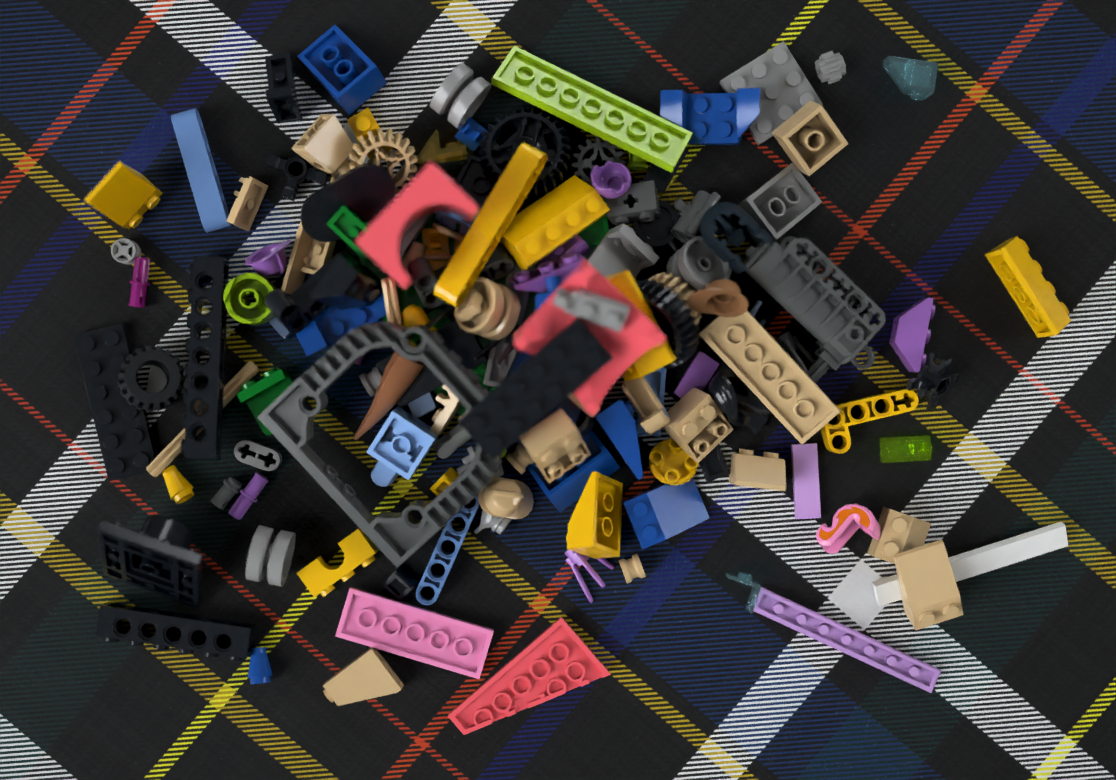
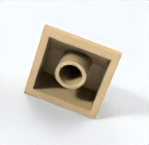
M739 449V453H732L728 482L738 486L786 491L785 460L778 458V453L764 452L763 456L754 455V450Z
M883 507L878 521L881 535L878 541L872 538L867 554L895 564V554L924 545L931 523Z

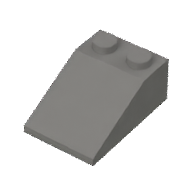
M792 162L740 202L738 206L744 209L760 225V229H765L772 236V241H776L821 204L822 200ZM751 237L756 244L759 242L756 238Z

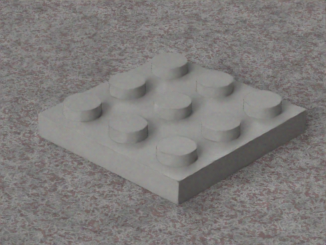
M784 41L719 82L725 93H737V88H761L760 114L748 128L758 146L772 138V132L810 100L823 105Z

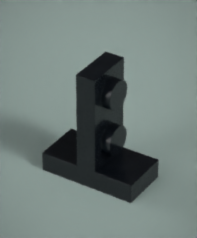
M290 52L265 56L269 89L266 90V98L277 123L303 120L302 111L297 101Z

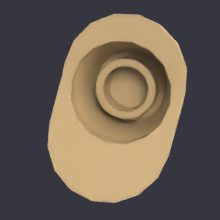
M493 478L478 494V501L482 510L488 515L495 517L523 519L532 511L534 504L530 488L525 483L514 479Z

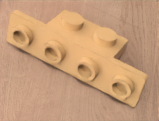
M300 221L281 289L291 295L303 284L306 273L313 275L332 258L337 240L321 242L313 239L305 232Z

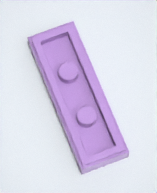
M817 443L791 444L795 519L821 518Z

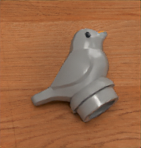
M482 510L480 525L474 530V533L477 534L483 529L491 528L493 532L496 531L501 535L512 519L491 516Z

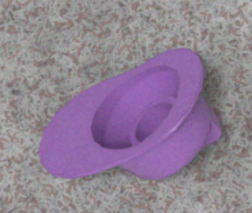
M291 240L270 244L256 250L246 258L245 264L251 265L263 277L282 275L288 263L284 248L290 244Z

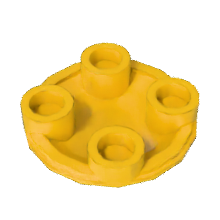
M672 438L657 443L649 455V468L654 477L668 485H681L690 481L696 474L699 464Z

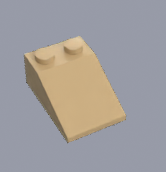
M942 539L894 555L904 612L915 630L963 615L960 593Z

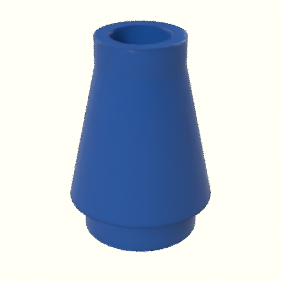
M266 647L251 648L248 671L250 684L271 682L270 676H273L266 653Z

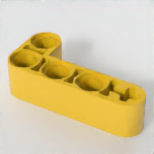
M900 389L836 404L840 409L836 422L832 425L827 423L821 428L826 449L838 454L847 452L851 446L848 426L910 412L919 403L917 394L912 390ZM904 397L909 399L905 404L894 405L893 400H901ZM879 399L885 403V409L881 413H878L875 409V404ZM855 405H858L861 409V415L857 419H854L851 415V409ZM840 435L843 444L840 448L835 449L832 445V440L835 436Z

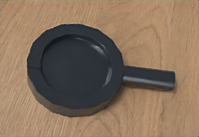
M659 200L661 217H656L650 222L633 221V230L644 243L649 244L651 247L667 245L674 254L681 247L675 241L671 229L680 216L669 202Z

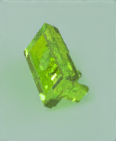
M930 435L880 438L881 463L932 460Z

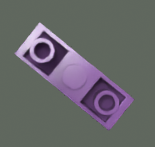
M934 298L921 299L893 319L889 344L908 372L918 373L925 366L926 354L923 353L925 344L929 343L931 330L928 329L930 319L932 320L935 314Z

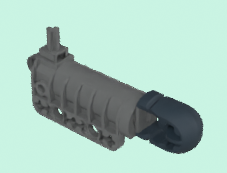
M717 203L705 212L701 220L700 232L706 245L722 261L729 262V267L736 274L745 271L818 340L816 344L820 348L814 353L818 359L806 372L815 383L829 368L836 371L841 364L843 365L848 361L859 369H867L872 366L875 359L874 352L866 344L883 327L886 320L885 313L811 241L792 236H786L778 243L772 241V236L765 229H760V225L744 209L734 203ZM732 223L742 225L748 230V234L759 241L754 247L752 245L749 246L744 252L746 256L742 261H740V257L737 254L732 253L726 247V245L739 247L746 239L743 236V229L741 227L736 229ZM715 234L717 236H721L723 234L727 238V241L724 239L717 238ZM802 250L805 251V253L796 255L797 252L801 253ZM821 266L822 270L819 271L820 274H816ZM830 276L829 279L826 278L825 282L822 280L825 277ZM837 284L840 285L839 287L835 288L834 290L832 289L834 286L836 287ZM878 313L876 316L878 322L876 324L870 323L873 314ZM865 350L868 354V359L864 364H858L856 355L860 351Z

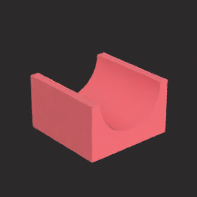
M430 162L355 242L397 283L407 290L413 282L402 267L400 248L408 228L419 218L436 212L457 215L470 224L477 216L479 207Z

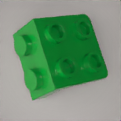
M276 367L263 374L264 379L258 382L251 380L241 386L242 391L237 393L240 402L247 403L266 436H270L272 433L257 417L293 383L286 369L277 370Z

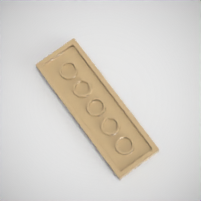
M748 310L736 317L717 316L699 332L707 344L802 445L840 413V409Z

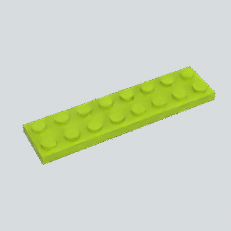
M513 46L492 77V85L671 173L693 134L516 46Z

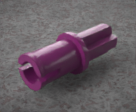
M135 258L133 278L129 280L132 286L128 306L145 308L147 286H150V283H148L150 259Z

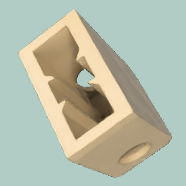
M321 114L292 147L293 151L320 172L333 173L337 170L342 176L352 170L349 167L350 162L346 158L354 150L353 144L334 114Z

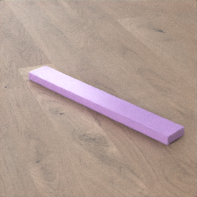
M761 586L751 604L750 609L927 692L932 693L941 673L940 669Z

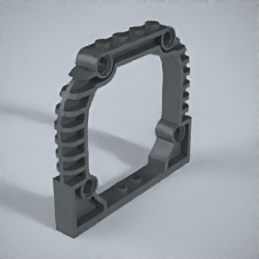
M373 322L361 325L344 335L257 418L396 567H399L490 483L499 467L501 454L492 460L477 443L474 459L468 468L429 503L420 499L414 500L403 512L382 511L375 518L355 496L354 489L350 485L344 484L338 478L337 471L332 466L326 465L307 444L314 437L313 425L315 415L324 410L328 404V396L325 393L327 389L368 351L374 348L392 346L407 360H422L467 408L466 412L491 390L488 388L484 389L478 381L480 379L471 369L467 370L460 363L462 361L460 356L454 350L449 351L444 346V339L436 331H431L426 326L420 324L408 329L396 323ZM413 332L421 335V345H416L412 341ZM309 396L315 398L317 402L316 408L309 405ZM412 510H418L422 514V519H415L412 515Z

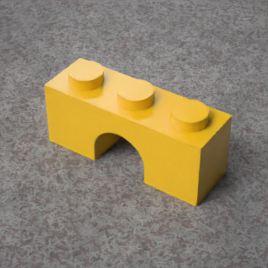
M358 528L338 543L344 553L342 565L337 567L330 566L319 556L297 572V575L313 597H316L318 594H321L322 597L326 596L335 589L333 584L339 579L345 582L356 574L353 569L361 564L364 568L376 559L374 554L378 552V549L361 528Z

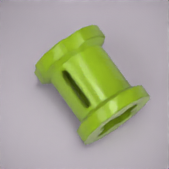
M628 152L627 169L634 171L648 169L646 160Z

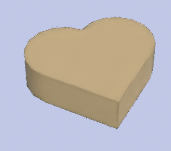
M475 289L470 290L463 303L455 309L454 316L461 322H466L481 311L482 295Z

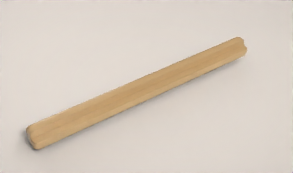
M249 361L224 386L223 408L242 390L241 386L249 382L259 372L260 369L253 362ZM206 405L198 414H205L208 406ZM200 428V429L197 431L196 436H197L204 428ZM183 429L146 467V470L152 476H159L181 453V441L185 439L186 429Z

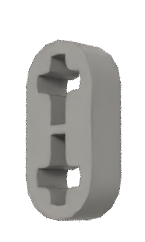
M252 440L240 441L234 448V455L237 460L265 471L276 470L282 463V456L278 450ZM247 444L250 445L249 450L255 452L256 456L247 455L244 458V453L240 451L241 447H246ZM272 453L276 463L267 466V461L261 459L260 456H269Z

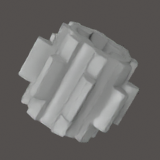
M833 51L821 54L819 59L815 61V69L822 83L827 81L828 84L840 81L842 75H845L847 72L843 56L839 52L835 54Z

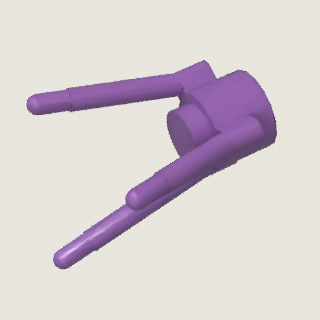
M568 549L564 553L568 557L565 561L571 566L588 601L592 603L593 598L576 564L578 567L583 565L601 587H605V583L587 562L590 557ZM605 558L597 559L608 568L614 569V565Z

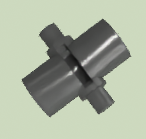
M699 190L690 203H685L682 199L677 198L673 206L679 210L678 214L681 217L671 229L672 235L685 244L693 237H696L698 232H700V224L705 212L717 204L721 196L716 192L709 194Z

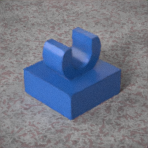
M469 117L454 137L475 153L480 147V141L483 140V132L489 131Z

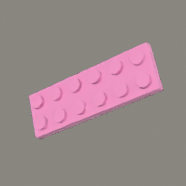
M350 587L335 636L480 679L494 630Z

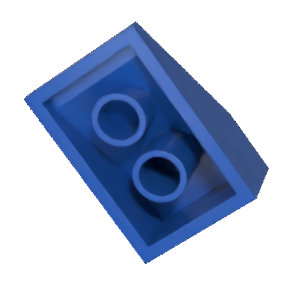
M336 24L297 56L349 115L387 84L378 67Z
M617 399L598 412L595 418L634 476L640 480L643 478L636 423L632 417L635 411L628 401L622 402L621 399Z
M693 477L690 481L681 485L662 483L622 500L642 549L662 542L709 519Z

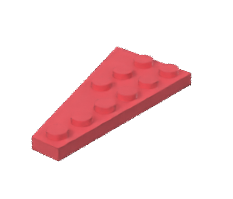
M561 616L452 710L448 717L462 734L466 735L488 726L492 722L512 716L521 710L534 707L563 695L567 691L579 686L582 687L596 679L604 678L611 674Z

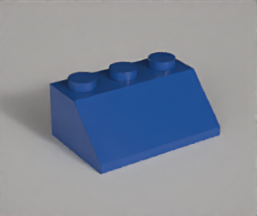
M593 431L582 436L591 455L582 463L566 471L560 478L548 483L535 463L527 466V469L545 495L560 513L581 497L592 472L596 471L609 477L620 468Z

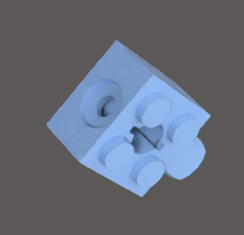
M398 406L395 408L366 452L378 460L371 472L373 482L378 486L386 487L394 482L398 474L409 480L416 473L439 435L437 436L431 432L429 425L418 418L414 419L412 414L402 407Z

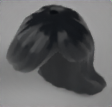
M732 369L719 371L711 379L707 394L711 396L720 411L726 414L729 422L737 427L751 428L754 434H757L768 421L771 411Z

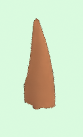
M395 350L384 369L374 400L353 437L354 440H357L371 429L400 400L424 367L422 362L419 360H407Z

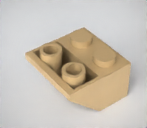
M695 387L667 411L670 416V423L663 427L668 435L697 463L734 430L711 396Z
M562 408L519 437L548 483L560 478L566 471L582 463L591 455L578 429Z

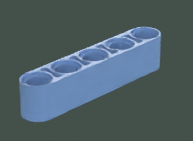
M194 108L171 115L175 135L205 232L208 233L231 226V223L227 222L229 211L198 110Z
M478 495L475 496L476 504L473 507L464 506L446 523L416 590V598L421 604L431 605L437 600L480 505ZM455 517L463 518L466 524L465 528L456 530L452 526V519ZM451 540L455 544V550L451 553L445 552L442 549V542ZM435 563L442 564L445 568V573L439 576L435 575L432 572V565ZM424 586L432 587L435 592L434 597L425 598L421 592Z

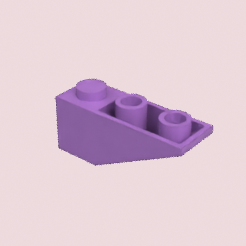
M578 252L566 253L561 257L562 259L554 262H543L538 265V268L531 271H520L515 274V277L508 280L516 290L547 293L545 278L561 276L562 283L582 262L584 257Z

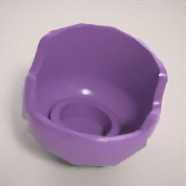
M607 161L601 167L595 165L590 175L593 188L601 197L607 199L618 198L625 194L632 182L629 169L622 163Z

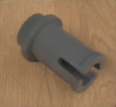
M233 477L224 479V485L211 498V502L219 509L223 510L236 493H240L242 485Z

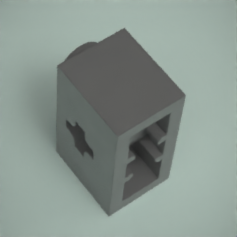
M654 180L633 183L628 191L618 198H605L606 205L610 209L607 212V218L612 225H628L630 222L638 220L650 222L656 217H661L658 188Z

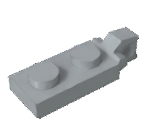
M558 288L553 300V305L564 309L568 314L617 332H621L630 309L626 304L581 288L579 291L572 290V292Z

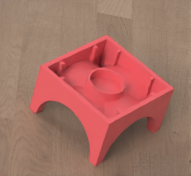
M584 258L513 334L514 345L530 355H534L576 318L565 312L564 309L553 305L558 288L570 292L572 290L579 291L581 288L628 305L630 307L629 313L621 332L579 318L613 357L572 392L581 402L584 409L593 416L600 409V404L606 393L625 370L642 354L654 346H660L667 338L651 319Z

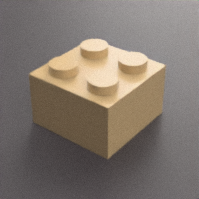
M811 100L772 132L798 170L808 176L812 175L848 145V142L822 105Z

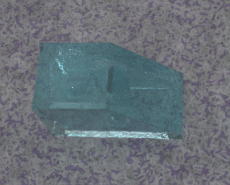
M888 56L883 61L882 67L903 94L911 95L910 98L914 100H925L934 93L938 63Z

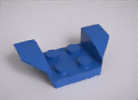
M737 88V93L687 94L684 90H661L660 116L692 132L689 145H739L743 133L760 114L761 88Z
M381 291L379 298L368 306L342 310L329 306L302 331L296 333L306 356L308 357L325 347L334 346L344 335L361 325L381 321V318L386 316L383 291Z

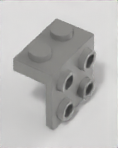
M621 224L609 229L587 260L604 276L629 269L635 279L641 269L654 265L659 256L653 252V248L649 244L644 243L636 235L631 227Z

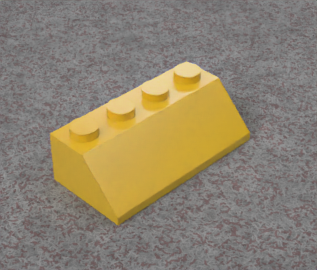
M574 175L515 215L502 236L501 242L522 271L528 270L601 219L610 209L592 186Z
M1018 236L1010 238L986 253V258L1037 338L1055 336L1071 322L1068 316V308L1064 303L1059 302L1055 296L1056 290L1049 281H1046L1041 274L1042 268L1036 260H1032L1028 253L1029 248L1024 240L1019 239Z
M629 269L605 276L659 327ZM667 340L660 346L657 345L650 348L634 361L622 374L624 381L642 378L676 360Z

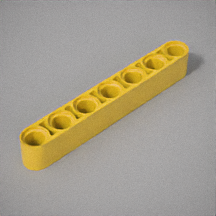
M525 142L518 147L434 289L435 296L456 308L463 303L544 168L547 154Z

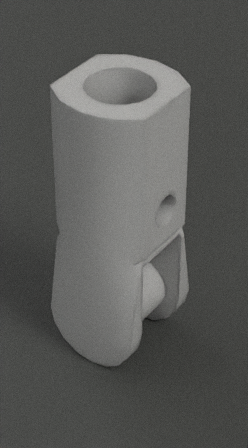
M458 424L448 433L437 438L432 447L437 452L438 457L444 459L449 457L458 447L462 446L472 437L461 424Z

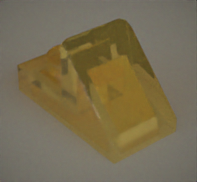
M436 129L417 156V163L421 167L428 165L430 162L438 164L467 159L466 145H461L460 142H451L445 144L446 148H441L439 133Z

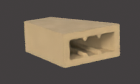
M371 647L328 679L323 685L325 688L323 692L330 702H335L337 706L398 693L402 690L404 684L378 649Z

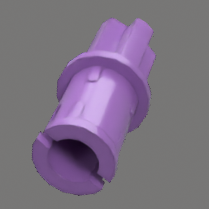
M256 472L245 489L240 490L241 494L230 508L229 514L238 520L242 519L252 503L258 501L257 496L269 480Z

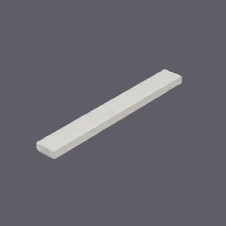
M1061 521L949 557L955 580L958 582L1067 547L1066 526ZM897 574L872 582L879 607L902 600Z

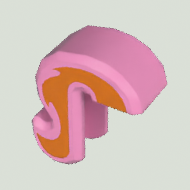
M856 503L846 504L834 514L831 527L824 523L818 528L816 539L825 552L834 554L841 550L859 528L877 541L881 535V528L869 509Z

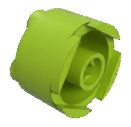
M246 273L230 280L224 290L223 300L227 312L233 319L249 325L265 324L274 317L265 306V298L271 291L277 288L270 280L258 274ZM249 295L256 298L255 303L250 304V301L247 300Z

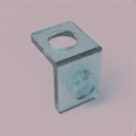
M739 572L738 576L726 573L725 576L728 579L752 587L746 610L753 613L761 585L752 581L753 576Z

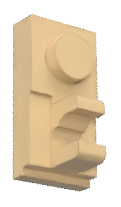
M249 176V178L241 177L239 179V182L243 183L240 192L234 191V195L237 198L227 218V222L246 231H250L268 188V185Z
M445 384L442 388L448 392L449 396H445L442 393L436 396V400L445 407L444 409L439 408L431 419L434 424L430 431L437 436L447 429L462 404Z

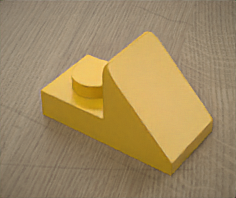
M369 108L347 119L358 141L360 136L368 139L369 130L373 132V135H378L377 130L380 127ZM381 146L386 151L393 150L391 146ZM373 149L367 154L369 159H372L374 156Z

